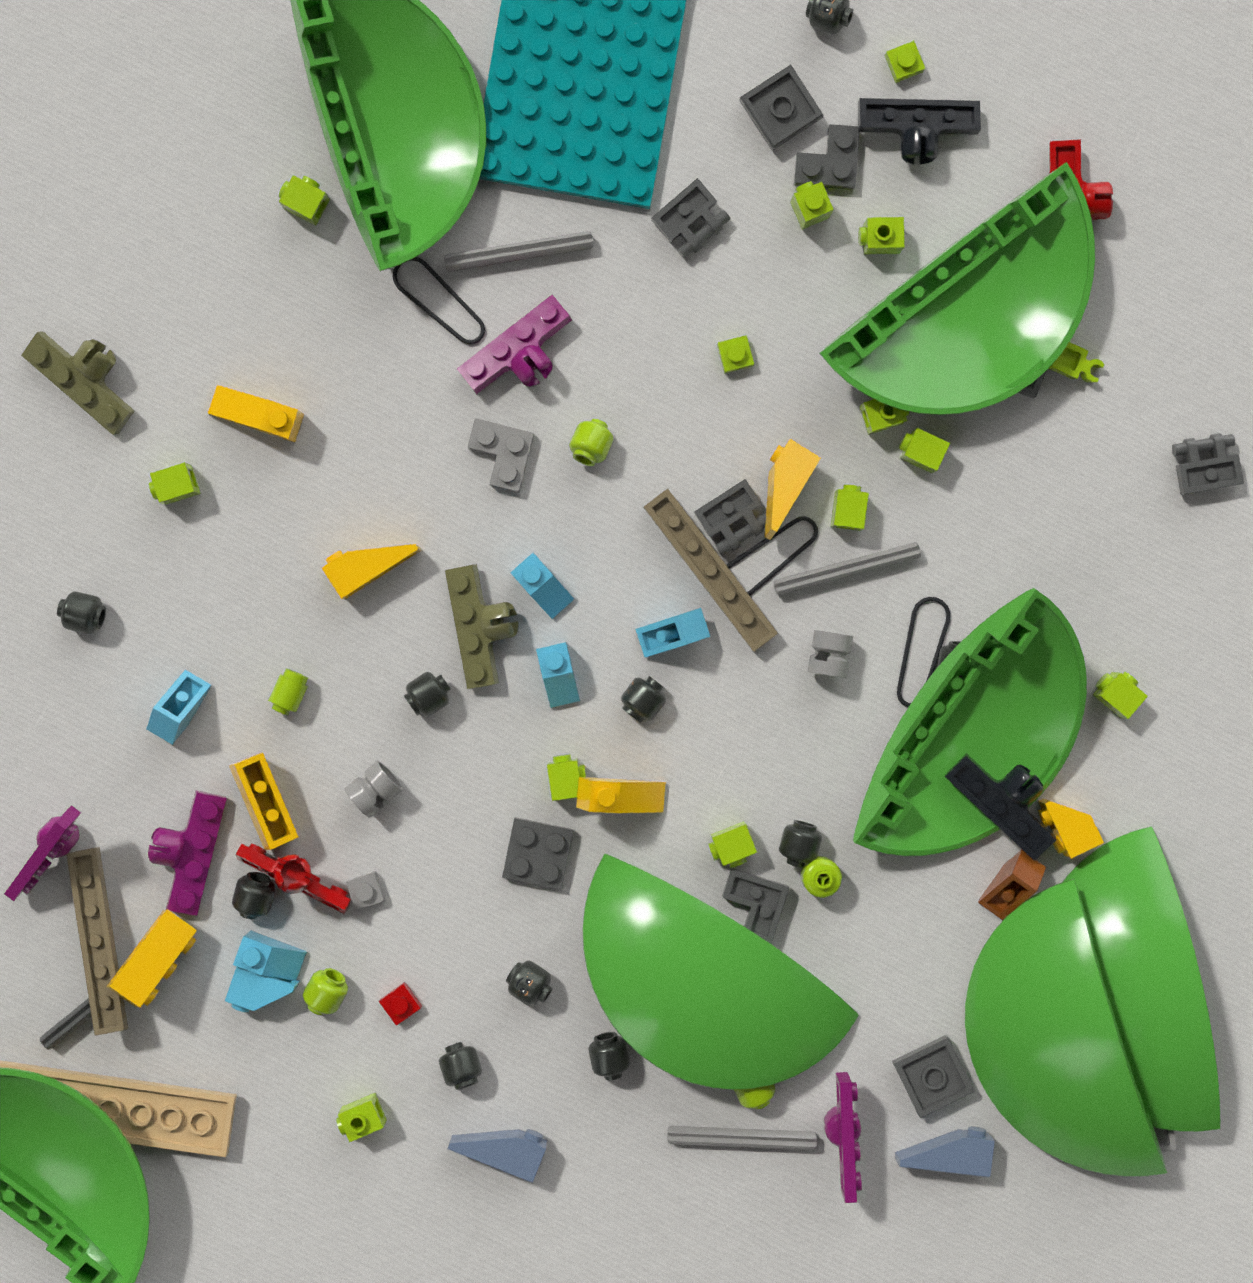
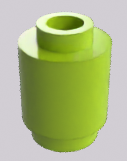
M286 668L284 674L279 675L268 701L273 703L271 709L287 716L290 711L297 712L308 688V685H306L308 677Z

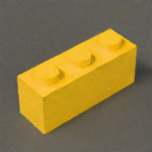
M258 753L229 765L263 848L271 850L298 838L296 829L264 754Z
M168 909L163 910L106 987L136 1008H140L143 1004L148 1006L159 992L155 988L162 978L167 980L178 966L174 961L181 952L186 954L194 945L196 939L193 935L197 930Z

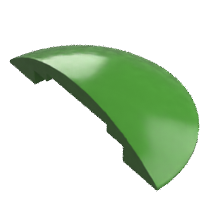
M290 0L301 54L317 115L336 174L353 218L379 271L399 266L432 247L451 229L464 212L478 184L486 148V120L480 88L472 66L451 31L420 0Z
M1064 163L927 263L849 326L819 354L839 376L863 394L883 404L923 414H956L982 409L1015 395L1033 383L1048 370L1072 339L1085 312L1094 277L1095 239L1091 215L1079 182L1068 163Z
M1035 588L1024 592L979 624L936 668L902 716L884 749L863 800L853 838L855 844L886 854L923 856L959 849L1000 830L993 821L945 777V774L966 753L994 779H1003L1016 765H1023L1031 770L1029 772L1030 778L1033 775L1039 778L1043 784V792L1052 783L1065 764L1081 727L1087 695V674L1079 640L1067 618L1049 598ZM1043 792L1028 806V808L1043 794Z
M1152 826L1119 836L1097 848L1085 857L1062 882L1075 878L1093 935V946L1101 968L1106 992L1138 1092H1140L1146 1114L1149 1113L1153 1127L1191 1132L1220 1129L1221 1123L1218 1071L1204 988L1182 905L1157 836Z
M608 854L603 855L592 878L584 907L582 931L586 968L594 993L610 1023L639 1055L654 1066L674 1077L697 1085L730 1090L752 1089L772 1085L806 1071L829 1054L849 1032L859 1016L858 1013L796 961L743 925L694 896L631 864Z
M1075 878L1056 884L1035 894L1006 916L993 931L977 958L968 984L965 1002L966 1038L973 1066L984 1090L1000 1114L1028 1141L1046 1153L1074 1166L1103 1174L1118 1176L1167 1173L1166 1165L1149 1113L1146 1114L1140 1092H1138L1102 979L1101 968L1093 946V935Z
M0 1067V1209L48 1244L46 1250L70 1267L65 1278L71 1283H134L145 1256L149 1235L150 1212L145 1178L129 1141L105 1111L74 1088L35 1072Z

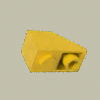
M1044 798L1038 801L1041 807L1038 810V814L1046 827L1050 826L1053 834L1056 836V841L1053 845L1059 854L1063 853L1064 856L1072 859L1104 843L1091 815Z

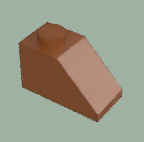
M1021 849L1003 865L979 898L978 903L1003 920L1038 891L1046 866L1037 860L1034 861Z

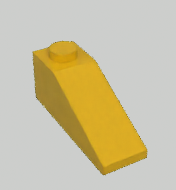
M220 385L216 386L208 411L210 415L294 443L304 417V413L298 409Z
M789 439L784 447L778 445L770 458V461L774 464L768 474L765 538L769 540L778 531L821 457L792 439Z
M416 544L347 551L344 554L340 550L326 559L328 564L323 566L322 570L340 598L347 599L422 550Z
M579 777L576 808L588 812L602 813L663 812L666 782Z

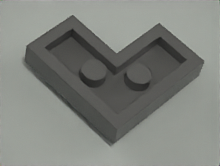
M829 124L826 154L797 152L794 185L800 186L812 181L813 185L822 182L824 188L854 190L859 144L858 126Z
M731 868L722 898L749 906L750 909L744 927L772 944L789 886Z

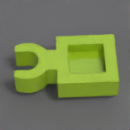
M1069 342L1062 354L1048 369L1072 380L1078 379L1080 374L1085 382L1095 383L1098 382L1099 378L1091 374V367L1104 368L1105 364L1099 359L1087 360L1086 357L1089 351Z

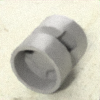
M814 630L812 647L816 651L815 654L810 655L807 672L847 678L849 661L845 659V656L851 653L854 636Z
M380 761L375 762L364 772L365 778L358 777L345 788V792L351 801L368 818H371L384 807V800L391 801L403 791L396 777Z

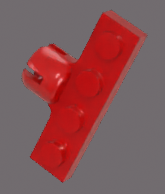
M1081 139L1050 141L1049 173L1067 162L1086 198L1091 220L1108 219L1113 210L1112 185L1109 182L1087 183L1083 181L1081 177Z
M241 843L236 852L237 860L274 878L278 888L283 892L289 894L301 892L345 915L351 899L346 897L348 893L334 885L328 888L320 884L321 879L311 873V866L305 858L302 859L299 858V855L292 854L283 858L278 857L275 861L265 856L267 851L252 843L249 847Z

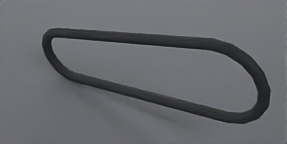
M419 257L411 259L421 263L479 323L481 331L476 339L467 340L406 291L397 279V272L401 265L394 267L392 277L398 290L457 339L471 345L478 343L485 334L483 321L426 261Z
M801 516L792 520L775 533L771 540L800 521L809 522L814 530L813 536L809 541L747 592L749 596L816 540L818 527L815 521L809 517ZM765 538L726 566L730 568L770 540Z
M937 597L921 599L915 604L912 611L897 686L898 700L906 707H909L911 703L906 702L902 698L901 689L918 608L925 602L935 601L941 604L946 612V621L927 680L935 670L940 649L942 648L950 623L951 613L949 607L943 600Z

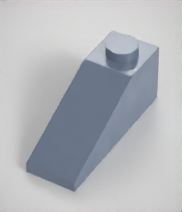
M970 1126L968 1130L958 1129L895 1152V1159L899 1167L990 1177L995 1141L986 1132V1129Z
M516 1129L452 1135L447 1149L533 1183L546 1151L547 1140L543 1139L541 1133L531 1129H527L526 1132Z

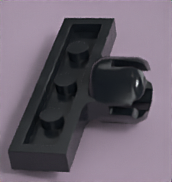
M860 98L857 103L858 132L899 134L901 138V157L908 164L914 165V157L918 156L919 165L933 162L938 155V135L940 134L978 135L981 130L980 101Z
M966 753L945 774V777L1035 861L1056 841V836L1028 810V806L1043 792V784L1036 775L1030 778L1029 772L1031 770L1023 765H1016L1003 779H994Z

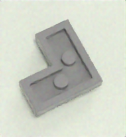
M475 418L468 449L496 456L490 480L491 486L520 492L534 433Z

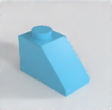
M534 553L510 572L551 619L574 600L571 594Z
M701 608L635 629L645 658L710 637Z
M567 642L536 649L550 707L580 701Z
M184 670L153 707L146 730L173 745L191 722L210 690L211 684Z
M250 930L243 936L233 965L261 976L296 981L307 951Z
M236 967L225 1002L231 1003L233 1009L241 1012L255 1011L292 993L298 987L300 980L295 981L261 976Z

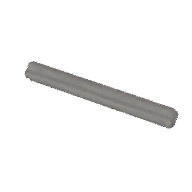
M586 231L450 253L444 256L446 270L452 272L592 249L594 242L592 233Z
M914 542L776 579L774 581L775 592L777 595H783L921 557L920 547L918 543Z
M669 1126L667 1132V1140L670 1144L815 1150L817 1148V1134L811 1131Z

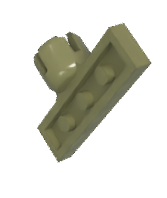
M37 332L21 356L112 435L119 434L135 410L105 384V377L116 363L113 351L109 350L106 355L103 354L106 345L92 339L83 341L77 352L72 356L45 332Z
M477 564L445 570L467 689L499 684L493 643L496 640L512 638L517 634L519 622L504 623L503 620L506 617L516 616L517 612L509 602L487 605L484 602Z

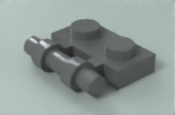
M697 178L651 217V221L670 243L679 236L684 239L685 243L677 251L685 259L692 252L697 253L703 247L702 243L713 234L718 235L723 230L722 226L731 218L724 210L716 216L710 212V209L717 204V200ZM701 218L706 225L693 234L689 227Z
M1217 433L1201 440L1189 438L1184 439L1183 443L1172 445L1174 456L1185 455L1187 463L1176 465L1181 495L1244 484L1239 454L1230 456L1226 454L1225 447L1235 445L1233 434L1222 436L1221 433ZM1208 450L1213 452V459L1200 461L1199 452Z
M746 479L694 511L709 537L718 532H721L724 540L715 545L721 555L729 550L735 551L741 547L740 543L753 535L757 537L763 533L766 524V513L756 519L752 512L762 504ZM744 517L747 525L733 533L729 525Z

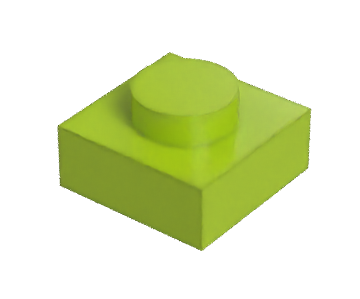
M915 41L886 51L884 55L895 83L923 73L925 70Z
M747 335L717 343L724 374L754 366Z

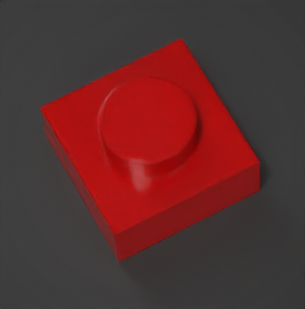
M405 982L379 1000V1003L396 1026L422 1007Z

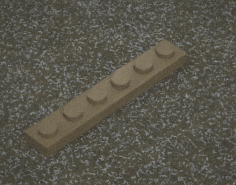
M668 488L643 507L753 652L778 634Z
M100 847L70 852L66 856L94 1035L127 1030L129 1028L124 999L106 987L119 970Z

